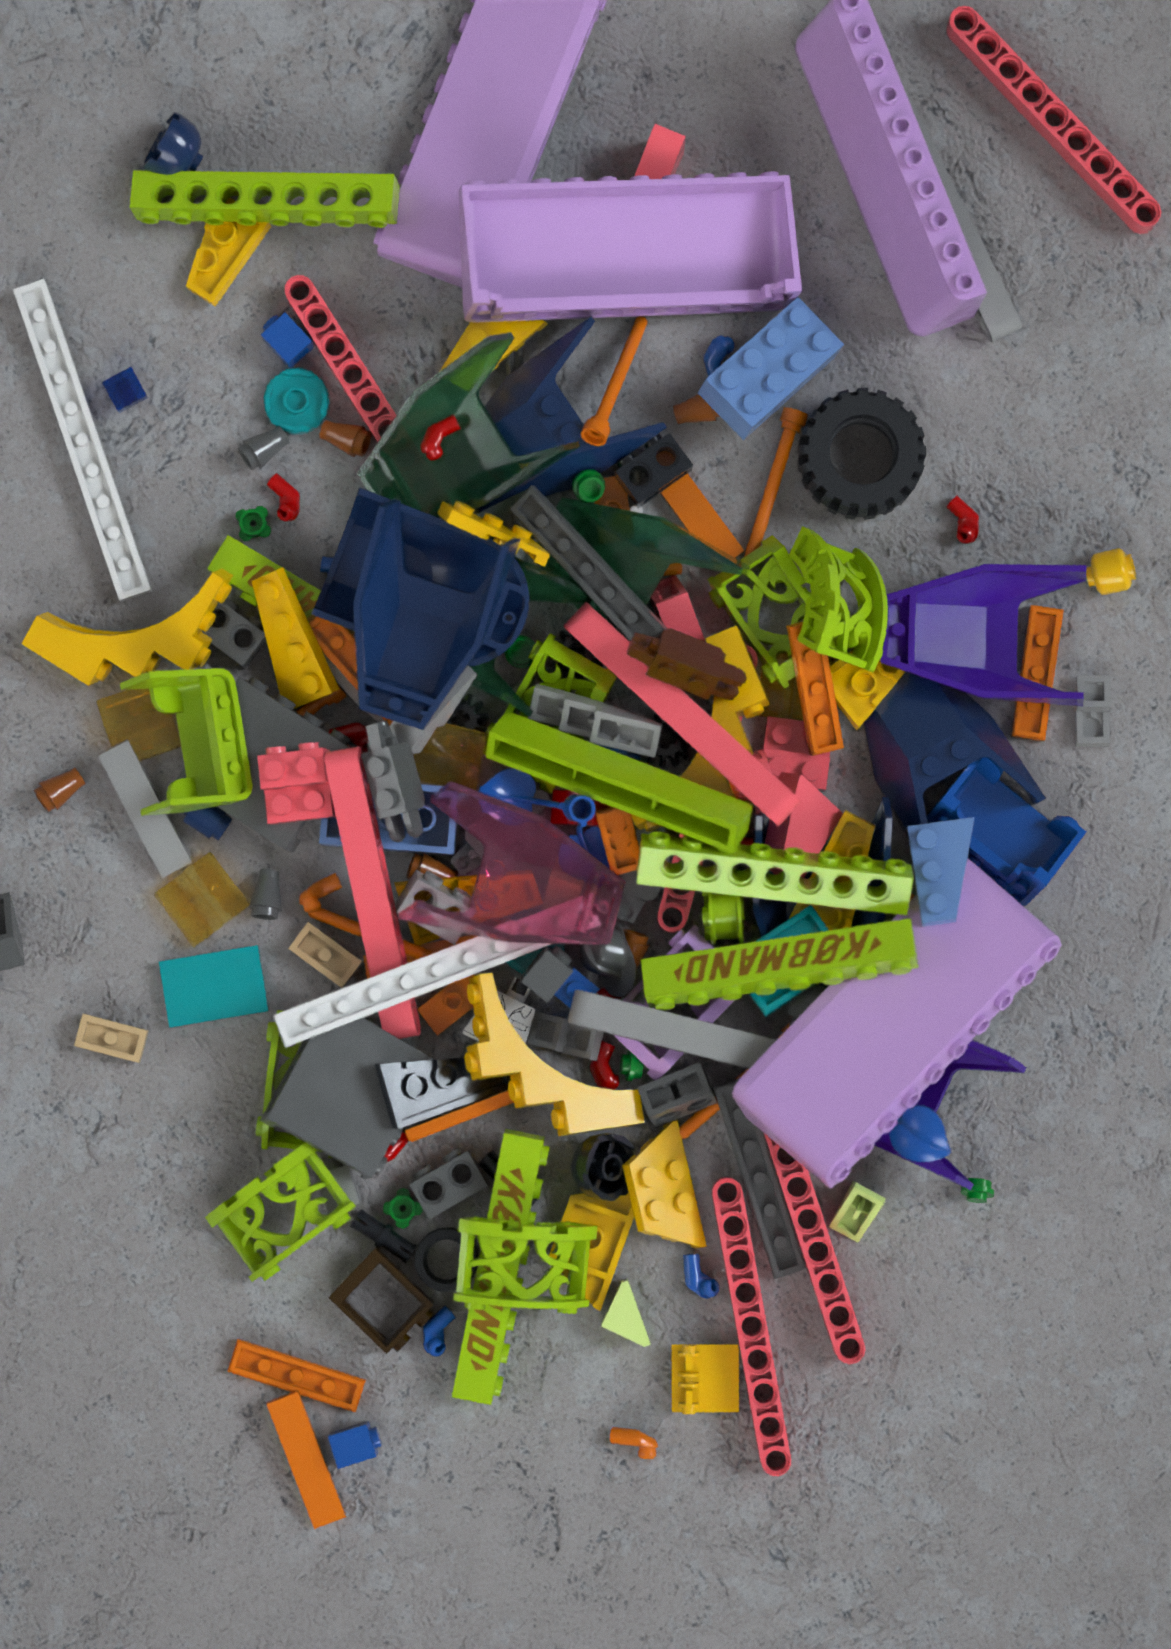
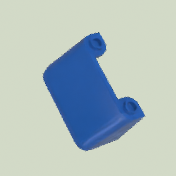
M983 757L965 767L926 815L927 822L934 823L975 817L968 859L1022 906H1026L1047 886L1087 831L1080 827L1075 819L1069 816H1056L1049 821L1002 783L999 779L1004 771L991 759Z

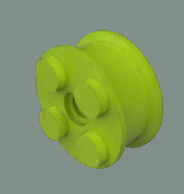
M702 892V896H704L702 919L705 939L707 941L711 940V945H715L716 940L739 939L740 944H744V896Z

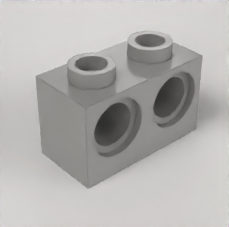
M415 870L395 902L397 913L455 945L476 912L474 903L471 901L472 896L460 888L455 887L452 890L442 884L444 881L432 872L426 871L423 874ZM421 890L429 891L432 894L430 899L425 902L416 901L414 896ZM448 907L460 909V913L454 918H446L442 915Z

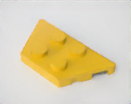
M678 1120L664 1124L662 1126L664 1129L655 1138L649 1139L641 1147L640 1152L637 1155H633L623 1165L637 1230L647 1235L660 1236L662 1239L671 1242L678 1241L689 1244L692 1248H703L707 1244Z
M584 1193L571 1194L561 1222L570 1221L597 1226V1237L594 1240H590L585 1298L589 1299L591 1305L601 1311L634 1219L629 1193L626 1196L621 1195L615 1201L595 1199ZM553 1242L549 1256L557 1259L558 1255L552 1253L556 1246ZM564 1269L562 1274L568 1279L569 1269Z

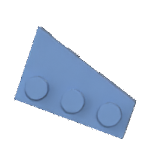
M975 817L907 826L922 927L956 922Z

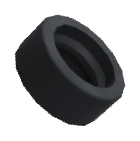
M441 1227L429 1232L420 1241L415 1253V1268L419 1278L429 1288L440 1292L456 1291L457 1277L441 1279L436 1277L427 1265V1254L436 1242L453 1240L459 1244L461 1243V1233L458 1232V1229ZM474 1243L473 1258H478V1250ZM477 1266L472 1267L471 1279L475 1275Z

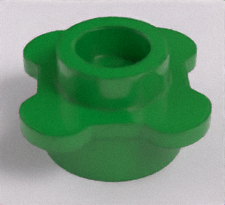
M257 506L256 509H240L236 513L235 518L239 522L241 529L239 532L241 540L248 542L254 537L267 538L270 536L271 528L267 525L266 517L268 511L265 507ZM251 521H256V526L252 527L250 525Z
M401 1188L397 1191L396 1197L384 1203L383 1212L386 1215H391L396 1221L398 1228L404 1229L409 1226V1221L415 1215H420L423 1212V1208L419 1202H415L410 1196L408 1189ZM401 1205L406 1206V1210L404 1212L400 1210Z

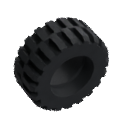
M858 388L855 392H849L848 389L838 392L836 397H828L817 410L814 409L803 428L797 449L798 472L802 474V483L805 489H809L813 494L812 499L818 505L820 503L828 507L827 511L834 515L838 512L844 514L846 519L853 520L856 517H864V520L874 519L879 514L886 515L909 497L925 467L924 459L926 457L923 429L918 427L915 422L917 417L913 411H907L903 407L904 402L897 397L894 400L887 397V392L877 390L874 393L868 392V388ZM862 424L874 427L882 432L891 444V466L887 473L876 482L870 484L852 483L841 477L831 463L830 448L832 441L842 429L850 425Z

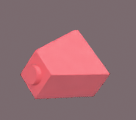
M654 124L634 176L646 175L649 176V179H662L666 175L675 174L684 154L686 136Z
M676 575L645 586L656 617L668 629L672 628L706 642L688 593Z
M781 772L778 779L802 802L779 826L769 819L764 844L773 849L785 850L788 847H796L808 853L819 854L843 813L802 774ZM778 867L770 868L771 872L775 875L783 871ZM807 872L801 874V877L804 878Z

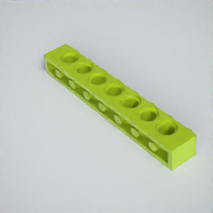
M133 170L129 208L135 218L145 224L172 221L176 224L187 225L191 221H204L210 225L237 222L241 225L252 226L256 222H269L275 226L302 223L306 226L317 227L322 223H335L340 227L368 224L371 227L383 228L387 224H397L400 186L395 174L180 171L175 174L165 175L145 170ZM174 195L169 202L161 203L165 196ZM198 196H206L201 203H193ZM239 196L234 203L225 204L228 198ZM265 196L271 197L270 201L266 204H258L261 198ZM304 197L301 203L297 205L290 204L294 198ZM330 197L337 198L333 204L323 205L326 199ZM370 198L365 205L356 206L359 199Z
M659 831L641 834L636 870V884L899 915L908 914L914 879L911 864H906L898 859H889L885 862L872 860V858L864 855H855L853 858L842 857L830 851H822L819 854L808 853L796 847H788L785 850L773 849L762 843H755L751 846L738 845L734 852L730 853L689 836H684L683 838L671 837L667 833ZM672 855L681 858L677 863H669L665 859ZM705 859L715 862L711 867H703L699 863ZM739 863H744L749 866V868L744 871H737L733 869V867ZM773 867H778L783 870L780 874L771 875L767 873V871ZM812 871L816 873V876L811 879H805L801 877V874ZM840 875H846L850 877V879L844 883H839L834 880L836 877ZM874 879L884 881L882 885L877 887L868 885Z

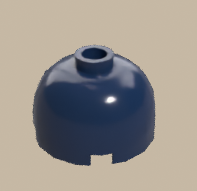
M174 111L166 121L169 124L168 128L160 131L144 160L143 170L171 175L180 171H196L202 161L203 155L199 153L202 142L200 132L191 121Z

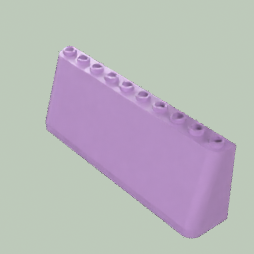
M471 0V2H474L471 13L464 14L459 26V32L462 33L459 43L452 44L446 62L450 63L446 75L441 73L437 80L434 92L438 93L435 103L434 105L428 104L422 122L426 125L422 135L416 134L412 142L410 153L414 155L409 166L404 164L398 178V183L402 185L399 191L397 224H387L386 227L378 228L373 243L378 245V256L462 288L459 189L461 185H465L466 182L472 180H482L485 184H498L499 181L506 179H515L518 183H531L593 25L598 20L599 10L603 11L607 0Z
M830 0L800 33L796 40L795 52L906 326L914 335L927 336L973 318L987 291L868 0Z
M774 171L764 172L759 176H747L746 173L737 172L729 174L727 177H714V174L704 173L696 175L694 178H682L681 175L671 174L662 177V179H649V176L638 175L631 177L629 180H617L616 177L605 176L598 178L597 181H584L581 177H572L564 180V182H551L548 178H539L531 181V183H518L515 179H506L499 181L498 184H485L482 180H472L466 182L465 185H461L459 189L464 320L468 322L581 319L591 316L593 318L778 311L785 309L802 292L790 175H779L778 172Z
M967 859L956 922L922 927L917 895L909 902L908 914H897L892 920L911 918L919 968L912 969L911 972L903 975H894L889 972L878 974L876 978L870 980H859L857 977L844 979L840 984L829 985L734 1086L732 1096L745 1117L830 1189L837 1182L843 1181L848 1176L851 1167L860 1158L867 1156L871 1152L874 1143L883 1133L893 1129L901 1114L919 1101L921 1093L930 1084L936 1083L941 1078L944 1069L954 1059H958L964 1054L967 1045L974 1037L986 1031L992 1018L1000 1010H1005L1011 1004L1013 996L1023 986H1027L1033 981L1036 972L1046 962L1053 960L1062 946L1056 934L969 859Z

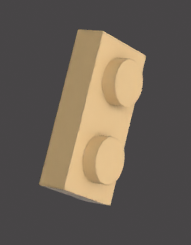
M307 922L288 948L341 988H344L363 962L310 922Z
M82 1014L74 1046L140 1063L149 1030Z

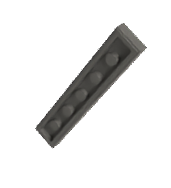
M531 485L509 508L512 514L527 530L532 532L537 541L629 640L632 639L635 632L659 638L663 630L668 629L536 486Z
M738 1078L713 1086L773 1277L777 1279L805 1270L806 1266L764 1134L745 1117L732 1096L734 1086L740 1079Z

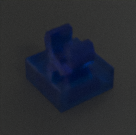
M132 367L102 382L118 413L148 398Z

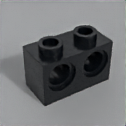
M670 433L663 438L660 434L654 436L644 444L645 451L636 457L631 453L617 464L619 469L615 471V478L638 509L692 471L693 464ZM662 451H667L674 456L675 461L670 466H662L657 462L656 456ZM640 470L647 475L648 480L643 485H634L630 481L629 475L633 471Z

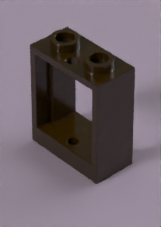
M377 1247L328 1297L386 1354L392 1348L398 1352L411 1338L407 1332L415 1324L421 1328L434 1314L430 1308L435 1302ZM379 1263L421 1303L418 1309L389 1339L346 1299Z

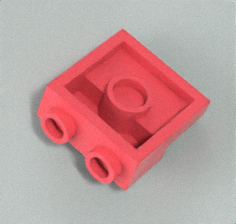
M767 716L763 750L766 753L771 773L777 779L781 772L802 774L819 791L824 792L827 786L830 752L814 756L809 754L804 721Z
M318 742L298 744L299 751L286 752L285 746L266 748V755L257 756L260 789L264 790L267 824L273 825L336 817L324 759L325 752L330 750L319 748Z

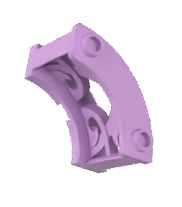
M694 925L687 933L681 929L668 942L672 949L666 955L683 953L688 946L694 951L714 947L697 932L699 928ZM643 979L622 1001L649 1007L646 999L645 1005L632 1001L644 988ZM716 998L711 999L707 1004L691 1005V1008L698 1017L697 1020L713 1023L735 1000ZM614 1035L649 1069L647 1074L653 1080L661 1078L684 1054L680 1051L653 1045L660 1057L658 1058L643 1042Z

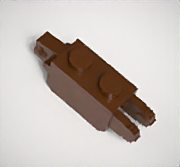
M672 628L663 630L659 638L635 632L627 649V655L648 666L647 676L707 700L712 694L725 698V700L733 701L739 694L738 686L741 687L747 680L746 672L724 662L726 655L721 648Z

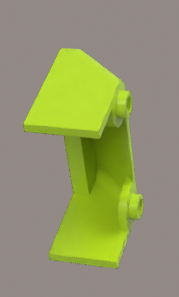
M223 668L148 671L120 683L121 690L149 689L151 701L156 710L163 714H176L186 778L170 783L166 793L167 800L140 809L141 816L185 813L236 803L250 796L252 792V779L235 679L229 671Z

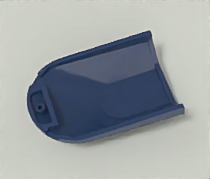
M359 487L348 522L324 585L312 610V615L355 631L353 602L377 511L380 505L391 499ZM400 503L404 566L407 572L465 592H476L496 564L501 545L495 543L491 538L489 540L482 539L447 523L443 519ZM515 557L483 644L468 664L469 667L483 664L500 656L515 642L524 627L529 609V591L523 570Z

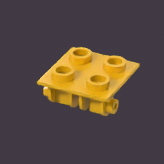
M671 1344L672 1412H682V1414H696V1412H739V1344Z

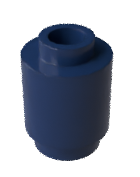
M217 806L183 813L186 815L183 820L184 823L208 839L213 837L217 841H219L233 818Z

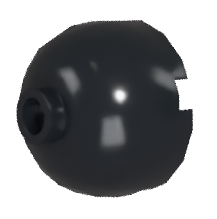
M614 1133L592 1135L585 1139L576 1148L571 1161L572 1177L577 1187L587 1196L603 1201H615L621 1195L626 1196L629 1192L623 1165L633 1156L632 1150H635L633 1144L624 1136Z

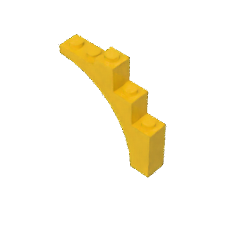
M224 569L212 572L200 591L180 611L162 622L146 628L126 631L94 630L72 624L49 612H45L36 616L21 644L88 686L99 682V680L103 682L113 667L111 663L134 677L148 671H156L162 660V657L158 656L159 654L184 670L195 669L198 666L202 667L211 654V650L208 647L213 640L202 633V631L207 632L216 618L213 611L218 602L222 604L228 597L232 589L229 582L233 575Z
M733 626L709 636L705 640L707 643L721 648L726 655L724 662L746 672L747 680L741 687L738 686L739 694L733 701L714 695L711 717L753 755V750L739 717L744 715L746 718L755 717L765 711L763 707L770 705L741 632L737 626ZM697 752L692 763L680 777L735 798L729 781ZM631 814L634 824L639 830L645 828L646 832L662 827Z
M493 973L479 974L469 979L470 984L467 986V996L469 1002L473 1004L475 1014L472 1028L475 1037L479 1039V1043L467 1047V1053L465 1054V1066L468 1073H471L472 1080L510 1075L511 1081L508 1083V1093L510 1099L514 1101L515 1109L553 1104L554 1109L551 1112L553 1127L557 1129L558 1137L630 1127L645 1123L638 1090H610L589 1086L566 1077L547 1065L523 1042L511 1025L499 1000Z

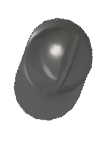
M608 920L601 924L599 928L580 933V960L582 965L590 972L598 974L604 988L612 996L624 997L629 994L634 987L637 977L636 963L621 925L616 921Z

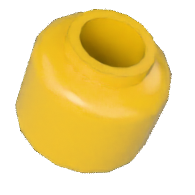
M1121 548L1095 553L1091 557V566L1086 567L1089 587L1096 586L1097 591L1101 595L1128 590L1131 587L1132 580L1137 579L1132 555L1125 554Z

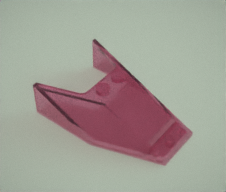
M451 781L432 795L431 803L483 844L484 853L471 902L466 912H450L417 900L399 913L398 919L505 942L610 944L626 881L541 815Z

